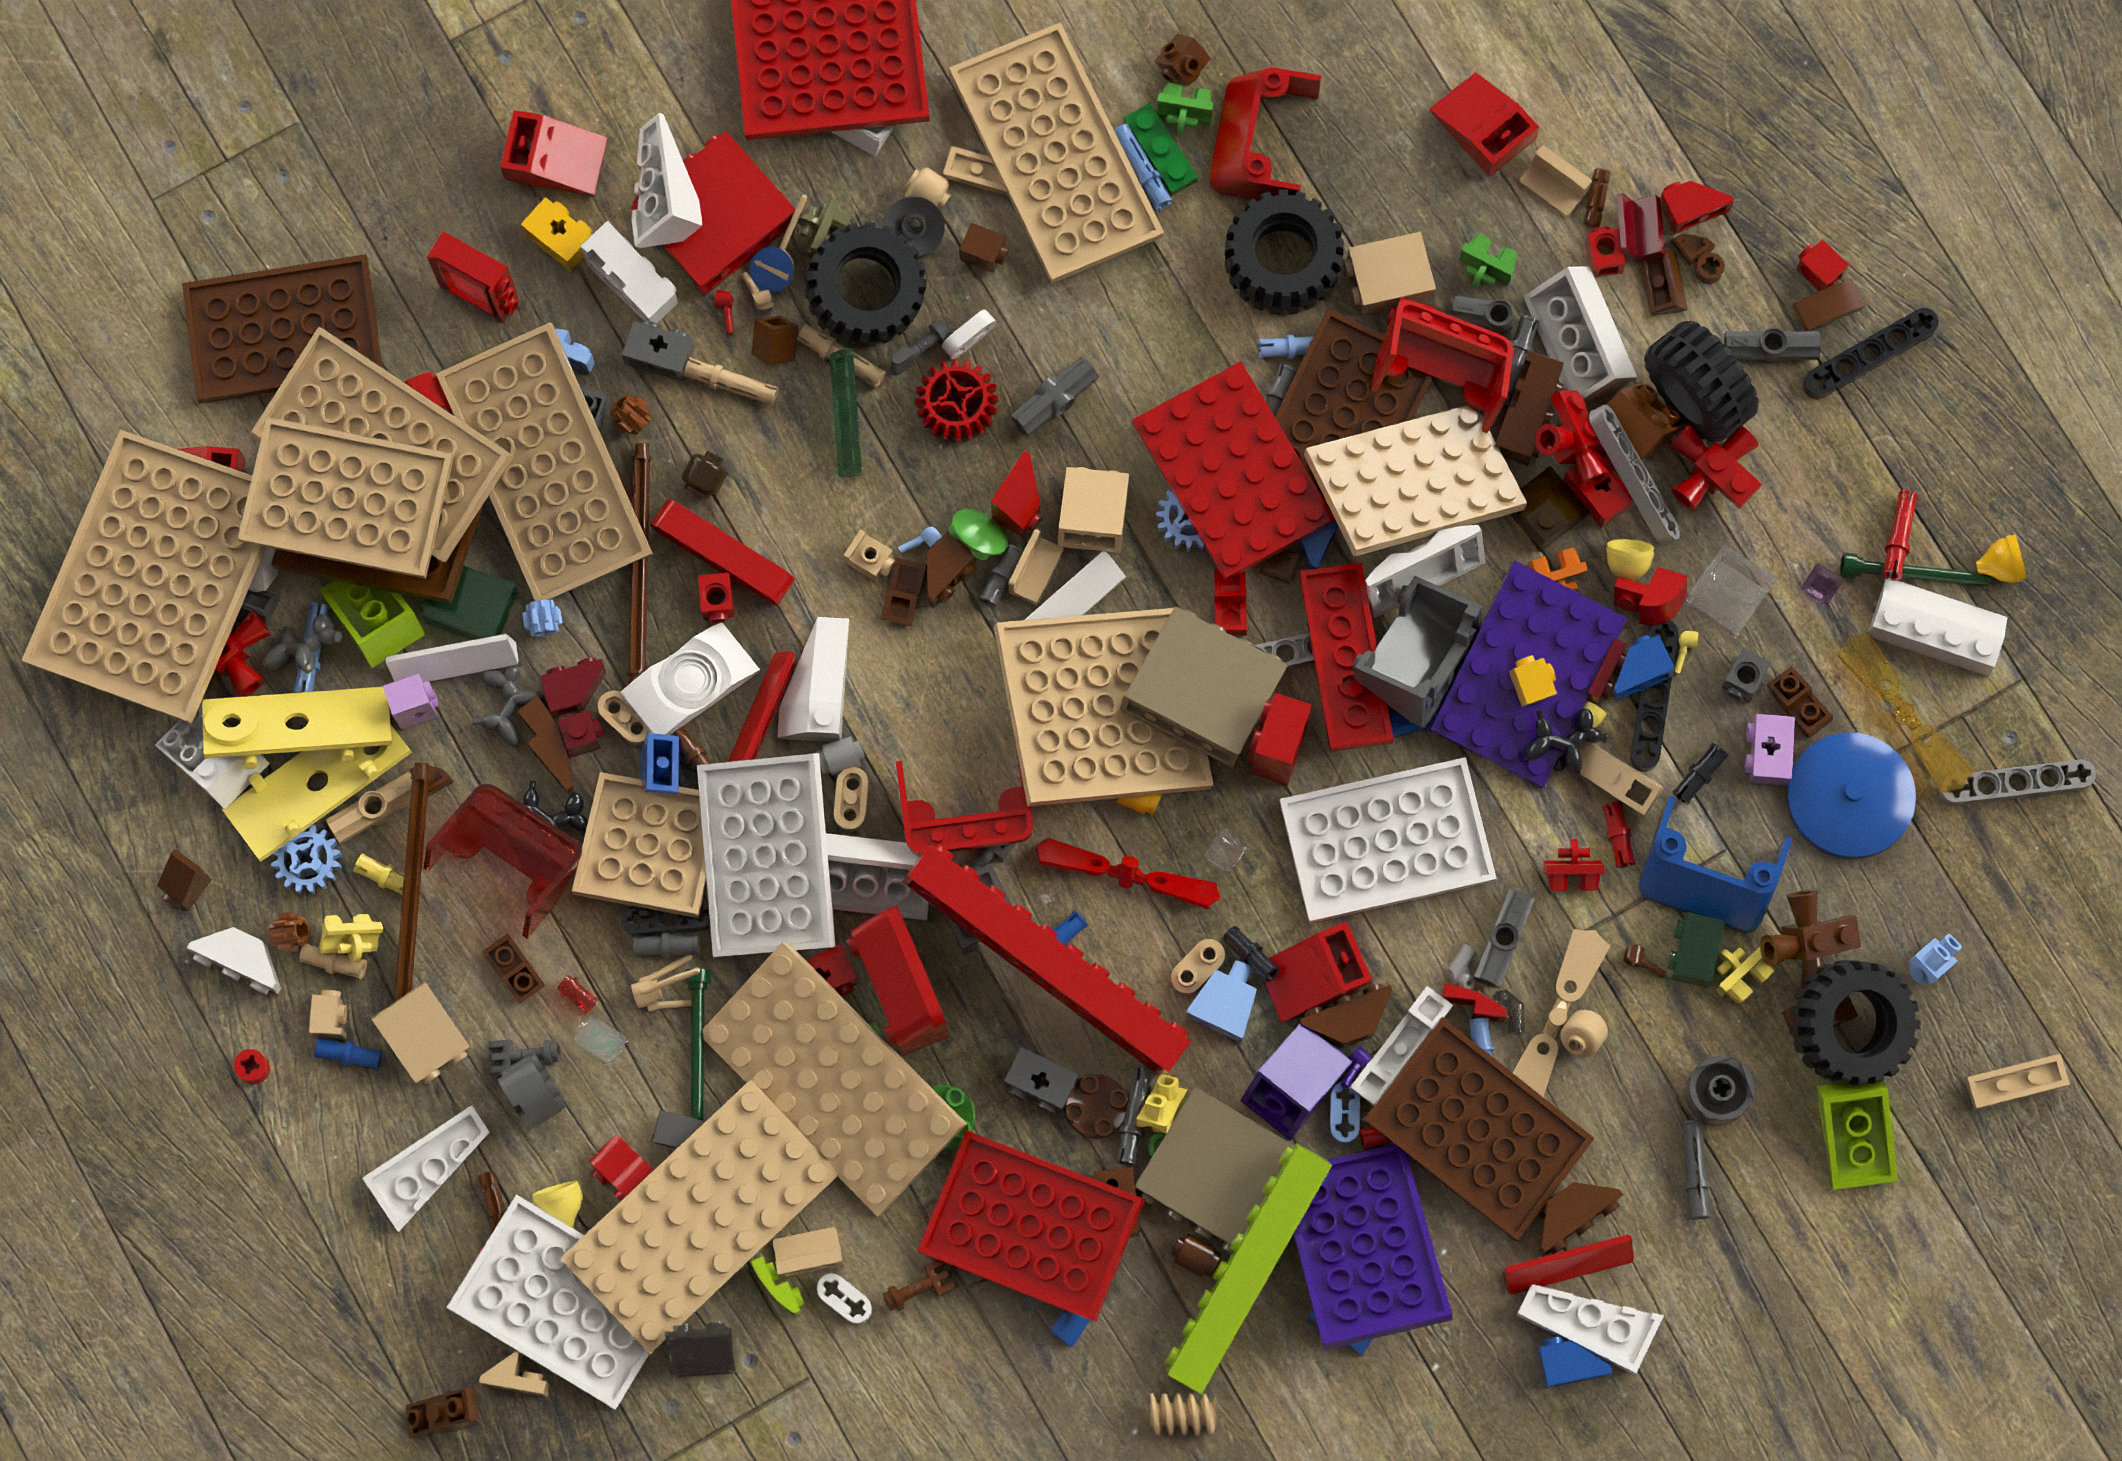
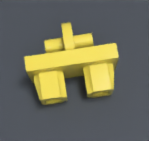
M358 914L353 917L352 923H342L338 915L326 916L322 926V938L319 945L321 954L348 953L351 962H359L362 953L377 951L378 939L383 932L382 923L372 922L369 914Z
M1740 947L1733 953L1726 949L1719 953L1723 963L1716 970L1722 976L1729 970L1733 971L1715 990L1721 997L1726 994L1740 1005L1753 993L1742 980L1745 975L1750 973L1762 984L1774 973V969L1764 961L1760 947L1742 964L1739 960L1746 953Z
M1164 1074L1160 1075L1154 1089L1146 1099L1142 1110L1136 1118V1126H1151L1155 1132L1168 1133L1188 1097L1187 1089L1179 1088L1178 1078Z

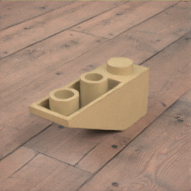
M1585 740L1578 747L1582 757L1580 774L1641 814L1647 815L1664 787L1597 745Z

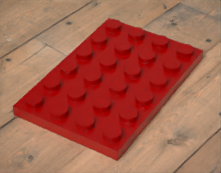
M1242 361L1132 419V425L1224 581L1235 577L1335 522L1334 515Z
M966 1130L917 1251L1096 1322L1145 1199Z

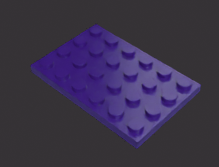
M1513 561L1429 731L1543 788L1562 750L1549 746L1547 751L1537 760L1526 761L1523 759L1524 749L1534 738L1538 737L1535 730L1536 721L1538 720L1536 711L1543 710L1544 718L1551 725L1552 734L1565 738L1570 735L1575 725V715L1579 709L1584 707L1589 697L1587 694L1614 639L1618 638L1627 618L1517 561ZM1532 655L1535 661L1544 658L1546 664L1550 663L1554 669L1556 681L1553 684L1557 694L1522 707L1509 671L1517 667L1515 661Z
M1390 1145L1329 1159L1328 1161L1332 1164V1167L1293 1233L1323 1349L1327 1350L1452 1321V1311L1407 1155L1396 1146Z

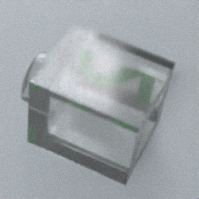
M593 1015L588 1022L583 1020L574 1034L577 1038L574 1043L579 1049L609 1068L627 1043V1039L623 1034Z

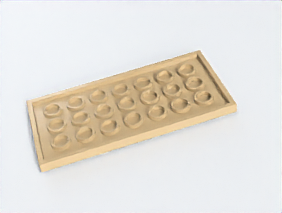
M1061 22L949 68L951 79L1051 284L1164 237V231Z
M549 322L436 373L454 416L514 456L489 496L535 601L551 600L653 554L552 323Z
M321 327L317 328L251 431L261 438L266 417L453 454L454 459L431 554L442 562L447 561L514 457Z
M787 941L782 942L702 1029L703 1039L746 1083L752 1080L837 1170L838 1177L877 1217L887 1210L967 1124Z
M750 1080L569 1249L560 1260L650 1355L839 1174L763 1091Z

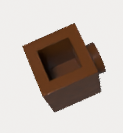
M971 223L959 249L960 260L995 273L998 264L1004 265L1009 253V248L1006 247V236Z

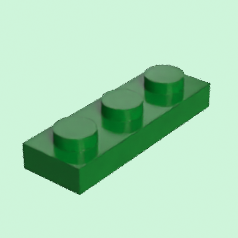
M1151 103L1124 117V123L1130 127L1133 136L1154 170H1157L1161 175V181L1171 196L1198 182V176Z

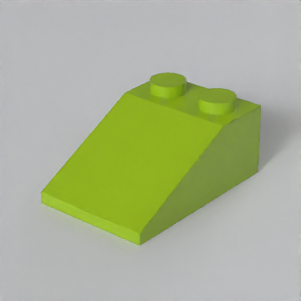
M332 581L319 590L371 668L385 661L387 656H393L426 635L413 610L401 594L338 581Z
M1884 1081L1877 1084L1867 1083L1866 1086L1846 1083L1817 1086L1820 1119L1833 1190L1898 1181L1889 1094Z

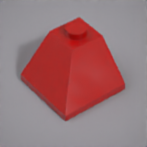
M1026 450L1023 451L991 500L992 518L1023 538L1028 531L1034 532L1042 519V516L1039 515L1040 501L1031 456Z

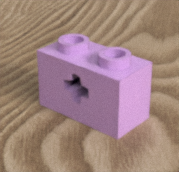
M419 673L383 686L391 713L401 730L438 718L435 708L440 705L434 688L432 689L430 681L424 682Z
M1756 714L1752 723L1747 724L1746 742H1751V754H1746L1744 772L1750 773L1749 783L1787 786L1790 783L1793 767L1795 717ZM1766 744H1770V749L1774 751L1772 755H1767V749H1763Z

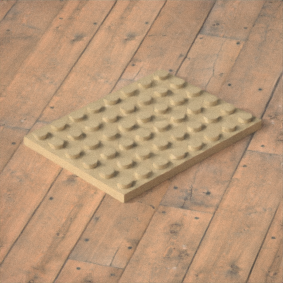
M120 430L21 661L192 724L266 549L264 546L239 542L237 539L252 475Z

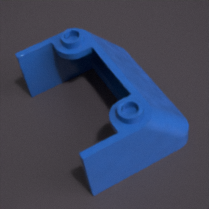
M1670 796L1663 808L1639 880L1638 887L1641 895L1652 902L1742 933L1755 931L1764 919L1793 838L1786 836L1779 846L1774 864L1768 862L1753 864L1748 869L1744 881L1683 860L1687 847L1685 838L1679 832L1666 828L1676 800L1675 797Z

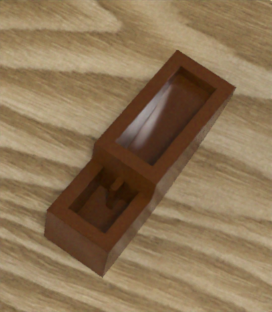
M536 696L517 711L522 721L535 735L527 744L534 755L570 796L575 793V784L568 751L551 714L539 697Z

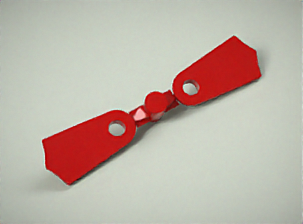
M1047 838L1043 843L1036 846L1039 864L1070 871H1082L1091 876H1101L1108 872L1110 877L1119 879L1118 884L1122 888H1131L1133 883L1144 885L1146 881V884L1155 893L1167 894L1177 900L1207 910L1213 903L1219 901L1221 897L1215 882L1161 871H1154L1146 875L1138 869V859L1132 856L1123 857L1121 864L1113 866L1102 855L1051 838Z

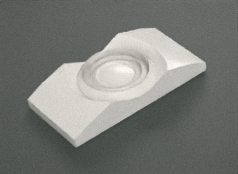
M1468 525L1438 530L1428 543L1419 545L1406 553H1392L1365 580L1370 611L1373 617L1376 618L1400 606V603L1397 602L1398 594L1404 585L1408 586L1414 576L1441 586L1485 564L1482 530L1478 525Z
M720 622L694 636L665 660L649 667L624 688L620 695L650 733L671 735L675 730L681 728L760 672V669L725 625Z

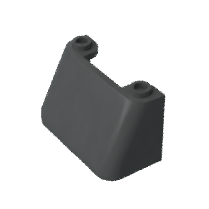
M1414 576L1408 586L1404 585L1401 588L1397 597V602L1400 603L1399 614L1374 652L1367 650L1364 654H1358L1353 663L1352 671L1355 672V679L1408 721L1424 728L1448 693L1481 626L1483 606Z

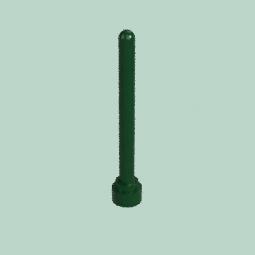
M1843 552L1840 563V577L1854 579L1855 576H1861L1862 573L1882 575L1885 563L1863 561V557H1858L1855 553ZM1904 565L1902 571L1903 578L1989 586L1993 581L1992 576L1978 574V572Z
M700 969L699 974L685 979V984H688V990H691V1118L701 1121L704 1119V1039L702 1031L704 1028V990H707L708 984L711 983V970Z

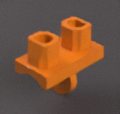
M1573 547L1556 553L1560 570L1550 572L1546 556L1528 562L1529 568L1572 590L1578 589L1577 582L1574 580L1565 583L1564 579L1588 571L1586 562L1580 563Z

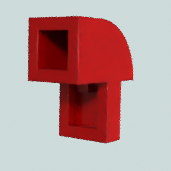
M1657 567L1649 585L1618 577L1614 585V605L1627 611L1639 612V624L1657 625L1671 620L1677 615L1687 596V575Z

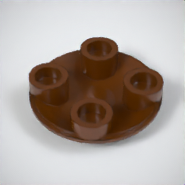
M1087 1074L1078 1079L1066 1103L1064 1113L1068 1123L1077 1133L1088 1138H1105L1114 1134L1123 1125L1127 1111L1128 1095L1114 1079L1100 1074Z

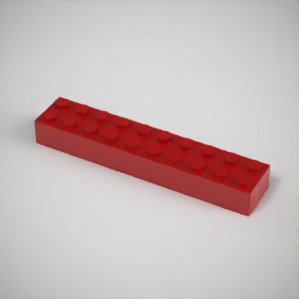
M930 845L922 853L901 881L903 884L1147 1068L1154 1070L1155 1074L1160 1076L1172 1069L1191 1043V1040L1186 1037L1188 1032L1183 1027L1173 1021L1168 1024L1159 1017L1162 1012L1149 1002H1145L1143 1005L1134 998L1136 993L1122 982L1117 985L1108 978L1110 973L1097 963L1090 965L1082 959L1084 953L1070 943L1065 946L1056 939L1058 934L1052 928L1043 923L1041 926H1038L1030 919L1032 914L1019 904L1013 907L1005 901L1006 895L999 888L992 884L989 887L985 886L978 880L980 875L967 865L960 867L952 861L954 855L940 845L937 848Z

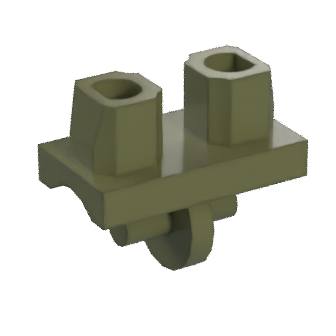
M831 198L829 203L823 205L818 218L816 216L819 209L815 206L810 207L808 214L801 212L797 221L802 226L799 234L803 237H808L810 231L813 230L804 254L813 257L822 241L830 237L827 235L829 227L842 231L846 229L851 215L838 208L840 201Z

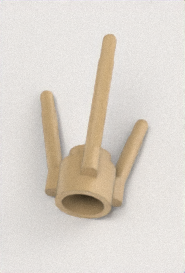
M686 955L648 976L639 978L640 982L631 984L637 1007L647 1006L649 1012L665 1008L691 1007V1000L658 1002L657 999L663 998L661 988L699 974V968L682 972L659 982L656 979L690 961L692 955Z

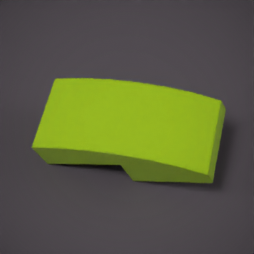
M763 1256L751 1261L758 1277L771 1296L794 1316L802 1315L799 1307L805 1303L798 1287L796 1286L791 1289L788 1281L776 1286L774 1282L780 1280L775 1266L773 1262L766 1264Z

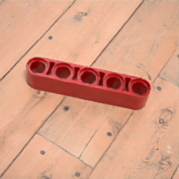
M671 499L666 500L650 524L657 533L721 573L729 572L733 581L772 605L778 606L795 581L791 574Z

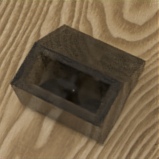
M724 1322L707 1323L706 1329L695 1330L692 1325L673 1326V1331L665 1332L669 1373L672 1378L738 1374L736 1334L731 1327L725 1326Z

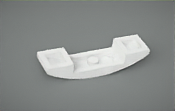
M1427 986L1371 1062L1367 1064L1351 1085L1350 1089L1374 1105L1439 1018H1445L1453 1005Z

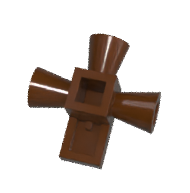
M1804 890L1787 894L1786 897L1796 923L1781 927L1782 935H1764L1760 941L1761 955L1766 964L1771 967L1787 959L1802 960L1801 989L1806 988L1807 985L1804 983V980L1810 974H1819L1817 972L1818 968L1825 965L1824 956L1861 947L1857 917L1855 915H1847L1823 922L1817 921L1818 890Z

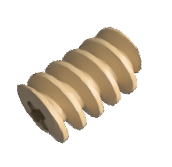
M1150 1393V1426H1153L1157 1436H1160L1163 1426H1166L1170 1436L1174 1435L1176 1426L1180 1427L1183 1436L1187 1435L1190 1426L1193 1427L1196 1436L1200 1435L1203 1426H1206L1209 1436H1213L1216 1428V1394L1212 1403L1209 1402L1206 1393H1203L1199 1403H1196L1193 1393H1190L1186 1403H1183L1180 1393H1176L1173 1402L1170 1403L1167 1394L1163 1393L1160 1402L1157 1403L1154 1394Z

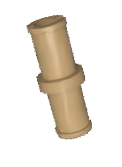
M308 943L303 945L299 956L300 963L323 968L326 973L334 974L338 972L360 980L363 978L367 968V960L361 959L359 962H351L348 955L339 953L321 954L319 947Z

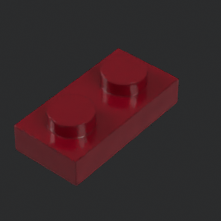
M1616 638L1614 639L1587 694L1589 696L1587 701L1597 705L1600 698L1607 700L1614 685V682L1609 679L1614 670L1621 671L1627 656L1623 653L1627 643Z

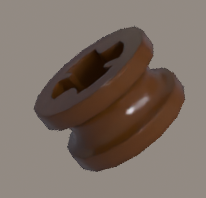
M1716 253L1703 254L1698 259L1695 267L1697 278L1706 284L1717 282L1725 268L1722 257ZM1706 262H1711V266L1714 264L1717 266L1714 274H1708L1709 270L1703 271Z

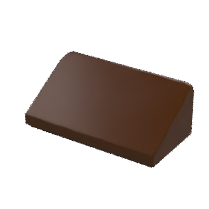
M1665 248V256L1640 262L1651 316L1687 310L1676 252Z

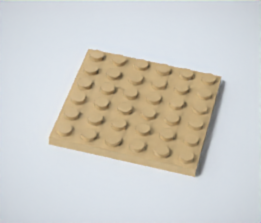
M1174 608L997 622L995 624V637L1028 807L1209 790L1213 787L1214 784L1207 754L1120 709L1124 695Z

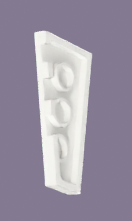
M471 1105L363 1177V1180L398 1232L484 1140L490 1131Z
M1533 1284L1530 1286L1517 1313V1316L1558 1337H1562L1566 1341L1572 1340L1593 1355L1633 1375L1637 1373L1664 1316L1637 1311L1635 1308L1626 1306L1620 1307L1604 1303V1301L1597 1299H1586L1574 1296L1571 1293Z

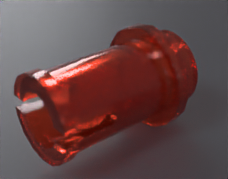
M568 975L557 987V990L560 992L559 996L561 998L565 996L586 1015L596 1005L599 998L595 997L578 983L577 977L573 978Z

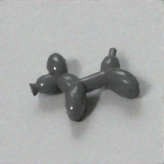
M320 614L314 619L312 624L314 633L309 635L304 643H295L294 637L290 633V627L286 626L284 627V633L279 638V644L266 652L261 664L266 668L267 672H275L285 666L291 655H295L299 668L309 674L313 671L316 663L313 652L318 650L322 643L333 644L342 640L341 632L334 631L335 628L332 620H329V617L325 614Z
M518 661L517 665L506 667L503 674L498 670H488L483 673V680L486 685L492 688H501L507 701L499 714H488L481 719H473V725H482L487 729L499 728L502 738L512 747H518L520 744L518 731L510 721L517 707H523L536 696L539 697L542 703L545 701L544 695L538 691H519L514 681L519 677V667L523 665L520 661Z

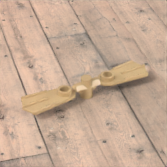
M1573 930L1555 986L1560 998H1557L1552 1011L1548 1014V1020L1542 1032L1544 1034L1536 1035L1531 1039L1512 1072L1542 1097L1544 1096L1558 1053V1045L1554 1038H1556L1561 1025L1567 1020V1011L1571 1004L1569 1002L1576 1001L1582 997L1610 948V945L1602 939L1596 930ZM1571 981L1575 984L1576 990L1574 993H1567L1565 991L1564 984ZM1539 1043L1548 1045L1549 1051L1546 1055L1538 1053L1537 1046Z

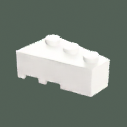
M609 221L604 223L581 245L587 267L643 321H651L657 324L678 304L675 293L677 289L673 283L666 277L661 278L655 272L656 269L652 263L644 256L641 257L631 243Z

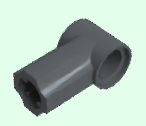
M1455 296L1451 316L1500 335L1506 334L1511 330L1513 325V308L1507 301L1502 299L1486 301ZM1501 312L1507 316V319L1503 322H1495L1491 316L1494 313Z

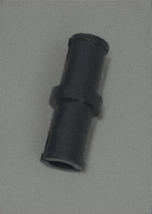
M1714 743L1710 745V748L1696 764L1692 763L1688 768L1690 772L1677 788L1672 791L1679 800L1682 798V802L1686 805L1690 803L1691 799L1704 784L1708 785L1712 780L1711 775L1724 759L1728 757V754L1722 748L1718 750V745Z
M1237 926L1231 927L1224 934L1223 941L1240 956L1239 960L1249 965L1264 982L1269 983L1277 977L1280 968L1263 953V948L1259 943H1253Z

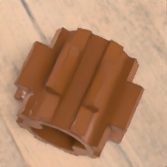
M629 394L623 395L610 409V416L614 419L612 425L622 434L626 431L631 435L638 434L651 419V414L646 410L649 405L639 396L633 398Z
M292 912L278 914L279 919L273 920L272 924H269L268 937L273 943L272 946L274 948L278 947L279 951L286 950L287 953L301 951V946L306 945L307 940L311 938V927L308 925L307 919L301 917V914L293 915Z

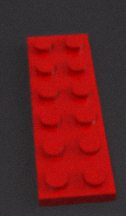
M1362 563L1300 570L1299 580L1329 751L1335 752L1393 744L1394 738L1388 705L1355 679V672L1352 671L1353 663L1358 654H1364L1367 650L1374 652L1377 648Z

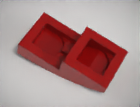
M1214 569L1215 624L1222 627L1226 633L1232 636H1247L1246 572L1244 571L1224 581L1219 570Z
M1444 984L1442 997L1450 1003L1473 1006L1472 1019L1489 1018V1021L1504 1023L1507 1010L1492 999L1468 988Z

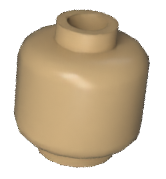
M923 168L920 171L915 169L903 187V190L906 191L905 197L921 196L935 203L940 210L950 197L946 193L948 181L930 168Z
M1579 1010L1572 1014L1562 1028L1560 1039L1568 1052L1577 1057L1588 1058L1596 1054L1606 1040L1608 1028L1603 1018L1596 1012Z

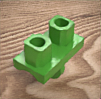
M1167 83L1163 93H1159L1156 113L1159 117L1167 118L1166 123L1178 125L1177 134L1183 135L1185 126L1197 128L1198 123L1211 125L1214 102H1211L1210 90L1203 88L1195 89L1193 99L1181 97L1182 86Z
M1477 233L1469 244L1465 242L1459 261L1468 265L1465 273L1474 277L1472 287L1478 289L1482 282L1493 286L1496 279L1509 285L1515 271L1514 265L1518 253L1503 247L1497 258L1488 254L1487 251L1492 241L1480 233Z

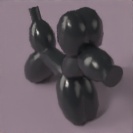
M1585 708L1579 709L1576 713L1574 721L1576 730L1567 738L1552 734L1551 725L1544 718L1543 710L1536 711L1538 720L1535 726L1538 737L1534 738L1524 749L1523 759L1534 761L1540 758L1549 746L1563 750V762L1567 770L1571 774L1578 775L1582 769V757L1578 747L1585 740L1590 743L1601 742L1605 744L1608 735L1607 733L1602 734L1598 728L1592 727L1594 722L1592 712Z
M530 780L529 789L523 797V805L511 809L503 817V823L507 826L520 825L530 818L543 825L542 844L549 854L553 853L557 848L559 828L570 824L574 829L584 830L586 833L588 824L587 818L579 814L584 806L583 797L579 793L570 795L565 803V811L558 812L553 816L538 807L539 795L535 789L536 781Z

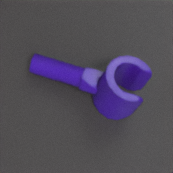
M1361 1046L1348 1057L1352 1061L1353 1067L1341 1083V1086L1345 1089L1349 1088L1355 1076L1371 1060L1370 1055Z

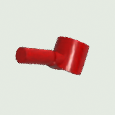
M717 290L715 294V307L724 308L726 334H734L732 321L734 298L729 291Z

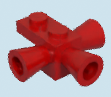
M1559 390L1550 398L1562 425L1559 427L1552 424L1542 425L1535 435L1536 447L1543 455L1549 456L1553 454L1557 464H1576L1581 488L1595 486L1606 480L1610 473L1594 451L1596 450L1604 455L1607 453L1591 426L1585 400L1578 390Z
M1691 424L1686 427L1672 442L1670 448L1695 464L1690 473L1691 476L1671 489L1675 499L1689 511H1694L1707 490L1712 495L1719 490L1740 509L1762 486V483L1737 461L1759 446L1756 438L1749 430L1741 426L1725 440L1722 446L1715 442L1708 448Z
M253 610L249 612L233 632H230L213 674L217 671L224 676L228 675L238 697L251 695L265 681L261 675L245 662L250 657L245 648L272 635L265 623Z

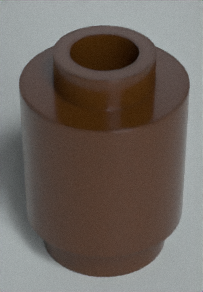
M1187 1234L1185 1239L1179 1236L1171 1252L1172 1255L1176 1256L1175 1264L1201 1277L1203 1274L1211 1277L1222 1255L1215 1251L1216 1247L1190 1234Z

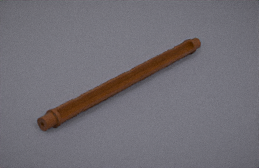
M637 443L635 444V455L632 457V507L648 542L651 457L649 456V445ZM648 556L631 564L629 663L627 671L630 683L645 672L646 668L645 639Z
M415 762L414 775H411L412 784L394 1002L412 990L428 785L430 781L428 763Z

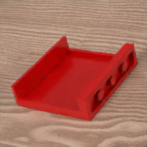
M727 131L720 136L715 135L705 143V148L696 155L690 154L683 160L699 199L702 226L682 242L662 245L694 281L695 288L703 297L751 260L758 251L767 247L786 232L796 210ZM639 195L634 199L633 205L630 206L631 211L638 210Z

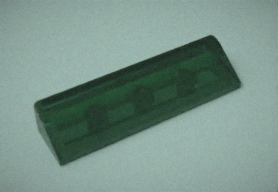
M845 348L830 354L838 475L839 477L861 476L863 472L853 349Z

